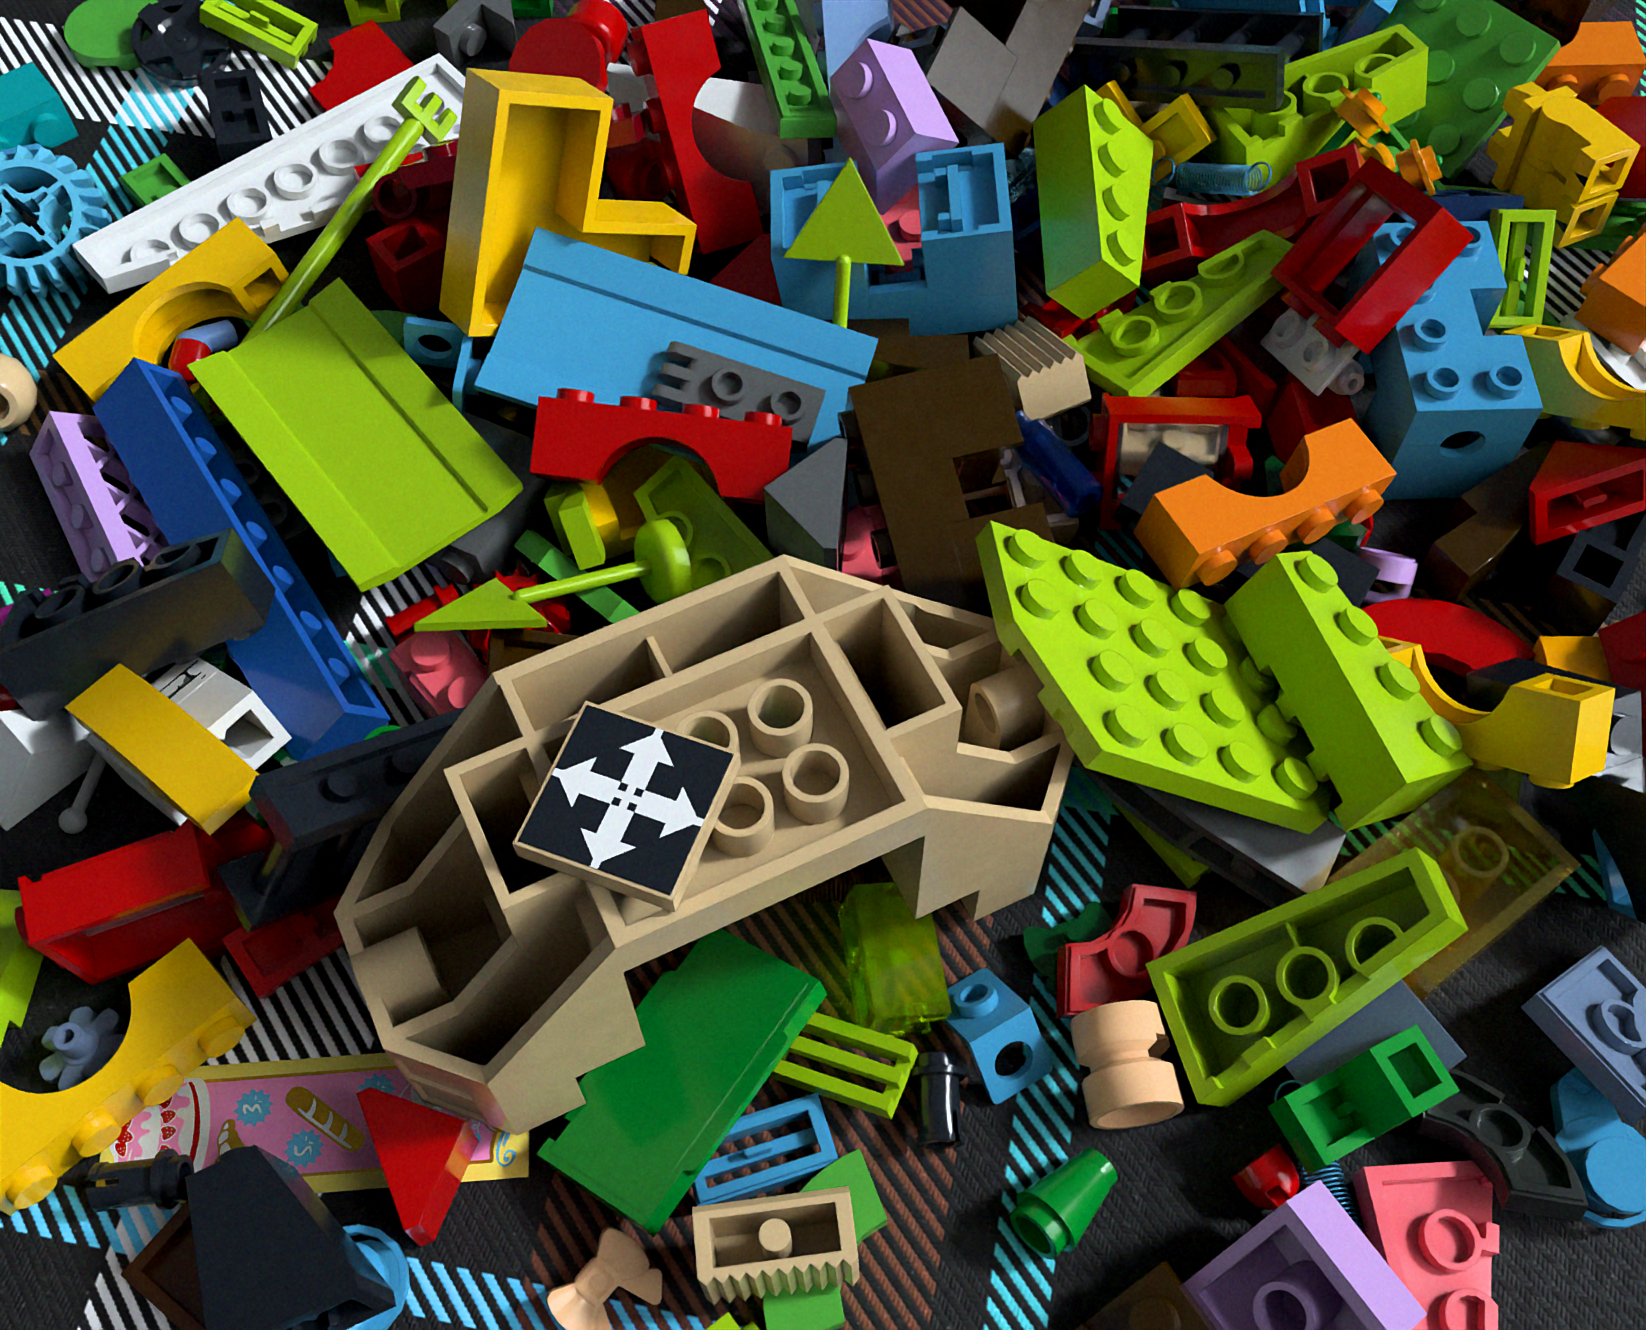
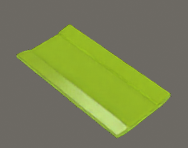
M340 277L309 300L308 306L228 352L220 351L186 365L194 378L361 592L394 580L499 513L524 490L517 476Z

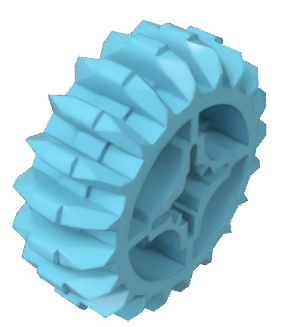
M20 145L17 146L14 159L10 160L4 152H0V207L2 206L0 217V289L7 285V289L10 292L23 297L30 287L37 297L46 299L49 284H53L60 292L68 293L69 284L67 278L72 275L80 281L88 282L87 272L82 268L83 265L77 259L72 244L112 224V217L106 209H102L107 204V199L99 188L94 187L95 180L86 170H77V165L74 161L65 155L56 160L54 154L42 146L34 157L26 147ZM40 187L32 193H20V191ZM23 209L31 218L35 217L38 220L36 223L43 229L45 234L41 236L32 226L28 227L26 225L27 221L19 211ZM72 211V222L65 238L61 240L62 227L71 219L69 212ZM36 250L47 252L34 258H13L16 255L22 258L27 253Z

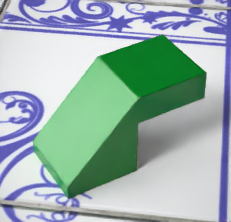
M1416 1024L1366 1050L1334 1071L1284 1096L1267 1108L1308 1175H1311L1460 1090Z

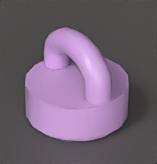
M1359 547V549L1355 550L1354 555L1381 570L1376 579L1396 583L1394 591L1389 593H1378L1369 589L1362 603L1369 606L1383 601L1408 598L1419 564L1416 562V559L1367 547Z

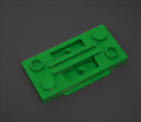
M721 928L702 936L678 969L663 973L635 1009L645 1046L585 1074L578 1085L586 1104L566 1114L564 1118L568 1121V1126L556 1141L550 1137L537 1152L538 1157L549 1168L654 1238L827 996L820 980Z

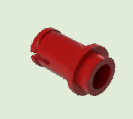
M437 584L432 587L434 594L391 617L384 618L398 644L417 633L414 631V623L460 598L452 584L442 589Z

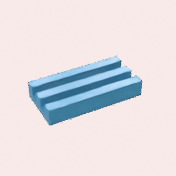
M818 1093L740 1117L720 1146L808 1117L810 1118L812 1128L709 1160L691 1185L697 1206L740 1201L812 1178L826 1166L839 1159ZM815 1145L819 1147L820 1152L707 1188V1180Z

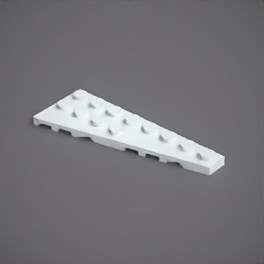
M438 53L72 244L77 259L108 294L152 281L236 217L240 218L266 244L326 226L358 184L354 178L353 167L373 163L405 120L391 106L404 86L413 77L418 75L427 86L416 102L420 104L425 96L435 92L442 100V104L432 118L435 120L446 108H450L458 116L457 121L443 139L447 140L459 137L465 77ZM421 136L409 154L422 152L421 148L435 144L430 145ZM373 205L369 207L366 213L375 210Z

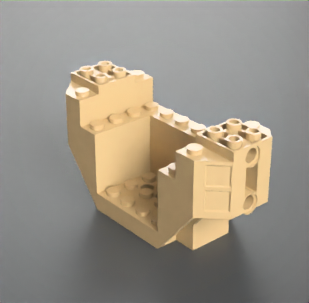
M785 554L493 672L382 818L333 912L348 951L353 972L367 1003L383 1049L426 1107H439L518 1136L586 1104L576 1077L645 1046L623 972L879 856L884 861L915 920L961 899L974 922L1033 894L1058 817L1075 754L1066 740L1063 728L1049 715L1037 697L1044 684L1023 653L1020 656L1010 657L998 639L993 618L892 589L889 585L882 586ZM585 700L740 752L741 767L676 912L524 859L516 854L513 842Z

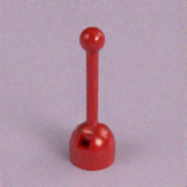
M1279 1143L1231 1177L1244 1197L1254 1206L1264 1210H1276L1284 1202L1295 1196L1299 1189L1297 1169Z

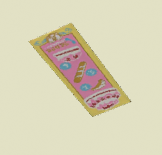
M387 1053L198 1066L184 1077L181 1088L171 1098L157 1106L146 1107L122 1126L121 1133L116 1141L100 1153L99 1162L108 1161L109 1163L150 1159L155 1158V1155L160 1150L173 1148L178 1155L187 1154L191 1158L196 1173L215 1164L217 1157L226 1151L256 1145L294 1166L315 1193L389 1188L356 1093L372 1087L425 1107L426 1105ZM439 1107L431 1108L465 1120L479 1140L461 1182L529 1177V1130L517 1136ZM105 1180L96 1182V1187L108 1186L105 1185ZM155 1204L129 1206V1207L154 1206Z

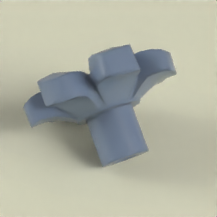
M85 1006L72 1011L69 1022L59 1027L51 1026L41 1042L45 1048L54 1052V1054L43 1060L39 1066L43 1079L50 1084H58L59 1090L62 1091L74 1087L95 1075L111 1060L123 1042L126 1034H120V1032L125 1027V1019L111 1008H107L97 1015L95 1011Z

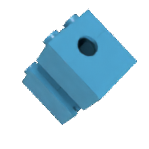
M1004 142L915 153L922 248L911 249L914 271L887 274L886 267L883 264L851 262L847 319L909 318L910 336L949 335L995 330L996 328L1004 329L1007 324L1014 326L1018 319L1013 230ZM854 160L853 163L859 173L857 160ZM846 162L770 171L771 261L782 307L820 320H833L836 261L783 258V256Z
M1459 221L1474 236L1472 241L1369 355L1359 350L1352 358L1362 366L1364 374H1374L1377 385L1360 428L1397 473L1382 493L1381 497L1383 500L1459 498L1513 462L1543 410L1522 335L1484 336L1507 290V284L1488 221ZM1383 223L1358 253L1338 306L1339 311L1346 306L1415 226L1410 223Z

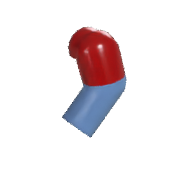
M222 320L180 333L175 338L168 369L180 373L190 388L192 384L198 381L186 365L208 357L212 353L236 347L238 337L233 324L229 320Z

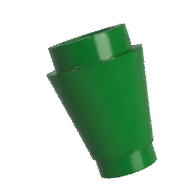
M1087 1147L1077 1156L1072 1157L1017 1195L1018 1206L1010 1213L1011 1223L1019 1237L1034 1252L1046 1259H1055L1061 1252H1072L1108 1195L1110 1188L1118 1180L1114 1167L1100 1152Z

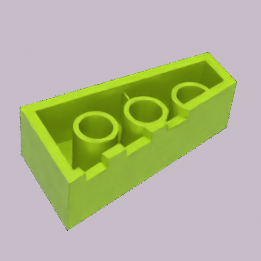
M1398 24L1285 64L1284 103L1276 111L1200 106L1201 114L1218 138L1203 149L1202 152L1213 164L1252 166L1256 162L1261 161L1268 163L1272 170L1271 179L1267 186L1258 193L1267 190L1286 178L1292 171L1295 163L1315 156L1345 123L1334 112L1336 107L1345 99V96L1339 91L1342 85L1354 95L1362 87L1371 93H1380L1381 102L1388 108L1381 118L1388 126L1423 108L1426 105L1429 47L1403 24ZM1378 128V129L1375 131L1374 134H1376V133H1378L1379 131H1381V129ZM1354 130L1339 148L1353 144L1354 138L1359 136V134ZM1259 164L1257 167L1262 173L1263 186L1267 181L1269 170L1265 164ZM1250 173V185H1249V188H1250V186H1251V180H1252V179H1251V173ZM1253 173V185H1252V188H1251V189H1253V186H1254V180H1255V179H1254V173ZM1256 173V186H1255L1254 189H1256V187H1257V181H1258L1257 173ZM1259 173V186H1258V188L1260 187V182H1261L1260 173Z
M1084 84L1033 121L1046 294L1082 320L1087 319L1140 286L1154 141L1128 121L1109 98L1102 99Z
M1312 551L1278 553L1223 604L1259 672L1269 677H1276L1281 686L1278 700L1275 702L1286 723L1297 724L1302 727L1315 750L1305 758L1316 779L1322 782H1327L1331 779L1343 803L1334 809V812L1344 831H1350L1415 810L1474 764L1462 749L1463 741L1459 732L1448 720L1436 715L1419 692L1420 684L1414 673L1406 665L1394 660L1377 638L1378 629L1376 624L1363 610L1351 604L1338 587L1337 574L1328 562L1320 556L1313 554Z
M1414 847L1148 962L1145 965L1197 1103L1227 1108L1469 929L1437 862L1419 848Z

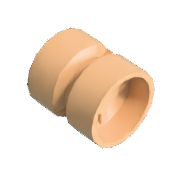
M1147 1000L1113 1002L1081 1012L1071 1019L1070 1030L1077 1063L1090 1067L1091 1071L1082 1082L1090 1125L1099 1129L1134 1128L1161 1122L1183 1111L1185 1105L1176 1067L1161 1058L1168 1052L1171 1045L1163 1011L1158 1003Z

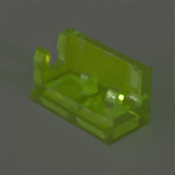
M895 882L852 885L838 911L857 1025L892 1037H906L930 1032L929 1022L947 1019L952 1013L932 912L915 920Z

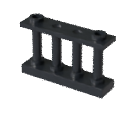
M1121 5L1118 7V39L1075 38L1074 49L1069 55L1070 94L1084 84L1096 92L1106 83L1115 80L1128 101L1170 104L1188 92L1197 106L1276 111L1284 103L1285 63L1288 60L1294 62L1322 52L1324 12Z
M466 707L255 777L248 794L274 834L266 849L215 867L212 873L213 878L247 933L343 895L382 818Z

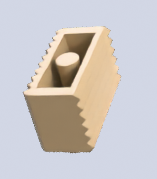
M1027 316L1024 322L1017 319L1014 326L1007 324L1004 330L996 328L993 335L986 332L983 339L976 336L972 342L975 358L998 353L1017 419L1019 418L1025 427L1091 400L1083 355L1033 317Z
M849 1186L692 1207L697 1279L706 1299L714 1306L721 1297L731 1303L736 1295L746 1301L752 1292L761 1299L767 1290L775 1297H777L782 1289H785L792 1295L798 1286L807 1293L813 1284L823 1291L829 1282L838 1289L844 1280L851 1286H854L860 1278Z

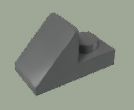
M458 0L433 25L438 52L456 69L470 56L478 54L487 39L510 53H513L517 43L511 0Z

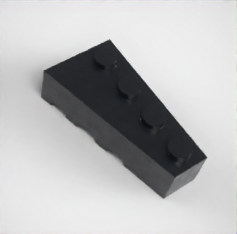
M231 527L162 548L153 557L150 565L142 567L135 557L114 563L108 572L94 582H90L84 573H79L63 578L57 585L60 591L45 596L38 586L20 591L0 629V682L33 721L59 710L63 713H69L64 707L119 663L144 679L150 672L173 662L176 665L187 664L202 655L207 648L230 638L234 641H241L251 637L266 624L276 588Z

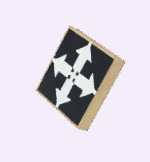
M585 700L513 842L516 854L524 859L676 912L741 767L740 752Z

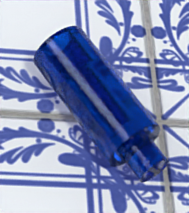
M1016 411L1024 443L1020 447L1011 448V450L1069 518H1077L1087 513L1103 496L1104 488L1044 419L1037 418L1031 420L1024 411Z

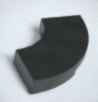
M1451 1068L1448 1073L1460 1091L1415 1116L1416 1133L1446 1142L1470 1158L1492 1183L1502 1209L1580 1222L1589 1207L1586 1195L1574 1167L1556 1140L1543 1126L1535 1129L1521 1115L1503 1103L1502 1100L1505 1094L1471 1075Z

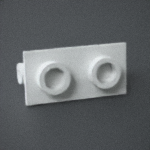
M1290 307L1275 321L1272 329L1260 341V344L1317 396L1326 387L1338 395H1353L1359 392L1364 385V370L1359 363L1352 359L1360 349L1349 340L1339 349L1312 327L1313 323L1320 317L1316 312L1307 321Z

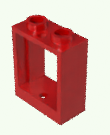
M1370 156L1272 269L1270 274L1288 288L1280 299L1307 321L1315 312L1320 316L1313 323L1312 327L1339 349L1349 340L1366 355H1369L1472 241L1474 236L1442 205ZM1393 212L1415 226L1341 311L1321 296L1324 290Z

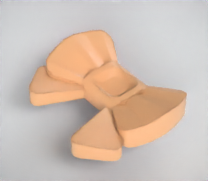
M606 1227L600 1234L596 1257L588 1261L576 1275L574 1282L548 1291L546 1303L553 1316L566 1330H612L603 1305L612 1292L620 1286L652 1305H657L662 1299V1273L656 1267L649 1268L650 1264L646 1254L631 1237L614 1227Z

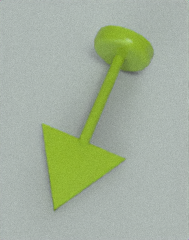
M849 157L783 256V258L836 261L832 324L847 328L851 262L904 266V262L851 157Z
M662 518L651 520L642 525L637 531L634 541L635 562L523 588L515 592L511 591L497 578H494L414 623V631L547 627V620L528 604L639 577L648 596L655 603L663 604L691 591L692 573L687 549L677 528L669 520Z

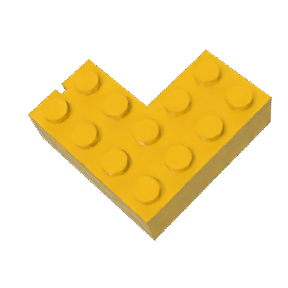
M475 68L466 69L439 310L468 337L497 335L523 269V263L536 227L657 266L653 262H649L651 255L673 272L688 275L697 224L664 202L598 199L614 99L580 78Z

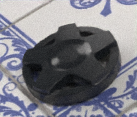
M163 0L153 5L149 3L138 13L131 32L133 51L141 68L155 80L175 87H195L203 85L201 74L223 72L227 67L232 54L231 38L200 23V7L204 3L203 1ZM147 29L151 36L142 42L143 34ZM218 55L211 65L202 69L204 57ZM172 63L178 73L163 70L157 67V65Z

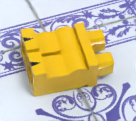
M1531 81L1512 87L1507 91L1502 108L1514 119V123L1511 126L1499 129L1490 137L1485 153L1498 164L1491 182L1500 191L1509 189L1510 194L1524 196V207L1533 210H1557L1552 244L1559 249L1601 234L1619 195L1616 190L1622 188L1641 145L1586 103L1576 99L1578 94L1567 85L1546 92ZM1615 161L1612 168L1605 165ZM1591 208H1594V211L1592 213L1586 211Z

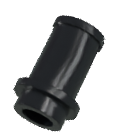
M927 1052L919 1054L915 1060V1068L911 1069L908 1080L916 1084L918 1126L916 1144L920 1148L951 1149L964 1145V1136L961 1129L959 1082L966 1078V1072L964 1068L958 1066V1057L954 1053Z
M173 1148L160 1150L155 1155V1158L95 1163L88 1174V1181L105 1180V1185L108 1186L87 1188L89 1204L96 1212L108 1211L111 1208L155 1204L161 1211L174 1209L179 1201L188 1200L185 1177L195 1173L194 1165L187 1154L178 1155Z

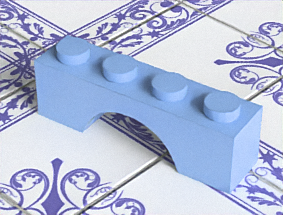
M822 0V2L813 4L817 34L819 37H825V50L817 51V63L824 83L828 84L829 97L830 77L866 38L887 43L894 29L892 0ZM837 134L833 138V148L825 149L826 164L846 162L849 159Z

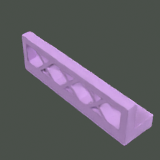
M49 411L29 455L81 572L84 573L90 582H94L108 572L114 563L135 557L143 567L144 565L141 561L143 557L151 561L162 548L168 547L170 544L163 532L153 523L152 513L139 490L130 482L128 478L129 472L116 449L106 440L110 449L107 453L84 439L83 436L105 438V430L97 416ZM105 472L124 483L130 492L126 494L103 480L101 474ZM125 514L147 527L150 535L146 537L124 524L121 516Z

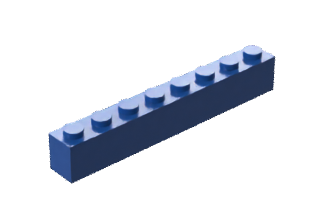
M133 357L92 409L105 430L106 440L116 449L128 470L130 482L139 490L149 507L153 523L163 532L170 546L232 527L276 588L266 624L247 639L234 641L230 638L225 643L227 644L228 655L239 665L252 690L292 737L281 748L297 762L363 741L371 731L385 726L391 720L205 412L194 397L183 376L180 373Z

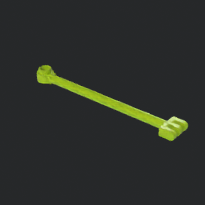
M418 75L413 77L404 86L391 104L405 120L240 344L289 317L374 202L373 189L379 178L397 170V167L401 165L421 136L430 145L444 139L457 121L458 116L450 108L443 110L435 120L432 118L442 104V100L435 92L425 96L420 104L416 102L427 86ZM198 382L192 384L190 389L212 426H224L229 423L222 412L210 414L212 412L209 403L210 397Z

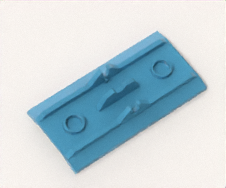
M536 227L523 263V269L491 350L487 354L475 380L474 389L537 410L539 396L556 398L558 388L592 392L595 394L594 403L619 406L620 396L650 399L655 384L679 389L677 386L661 381L658 378V373L662 363H672L684 368L687 367L669 360L665 355L671 341L681 342L826 390L807 451L805 453L793 448L791 449L790 470L834 439L835 435L840 434L837 415L838 412L845 411L848 387L865 383L879 339ZM657 404V411L681 413L680 411ZM669 444L647 445L706 465L698 456L684 448Z

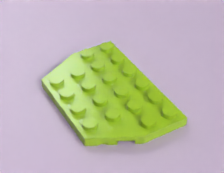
M992 520L987 523L975 539L998 639L1010 657L1020 656L1023 653L1040 678L1044 687L1037 694V697L1049 715L1063 728L1067 742L1085 768L1306 834H1311L1328 819L1332 780L1329 779L1327 782H1322L1316 779L1305 758L1315 750L1302 727L1297 724L1286 723L1275 702L1278 700L1281 686L1276 677H1269L1259 672L1223 604L1201 597L1193 590L1182 588L1176 592L1172 586L1151 579L1138 570H1126L1096 559L1086 551L1071 550L1041 539L1031 531L1025 529L1016 530Z

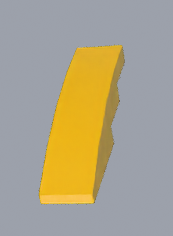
M120 663L64 707L83 728L101 740L120 762L142 777L161 799L209 835L251 800L248 792L255 777L260 774L176 703Z

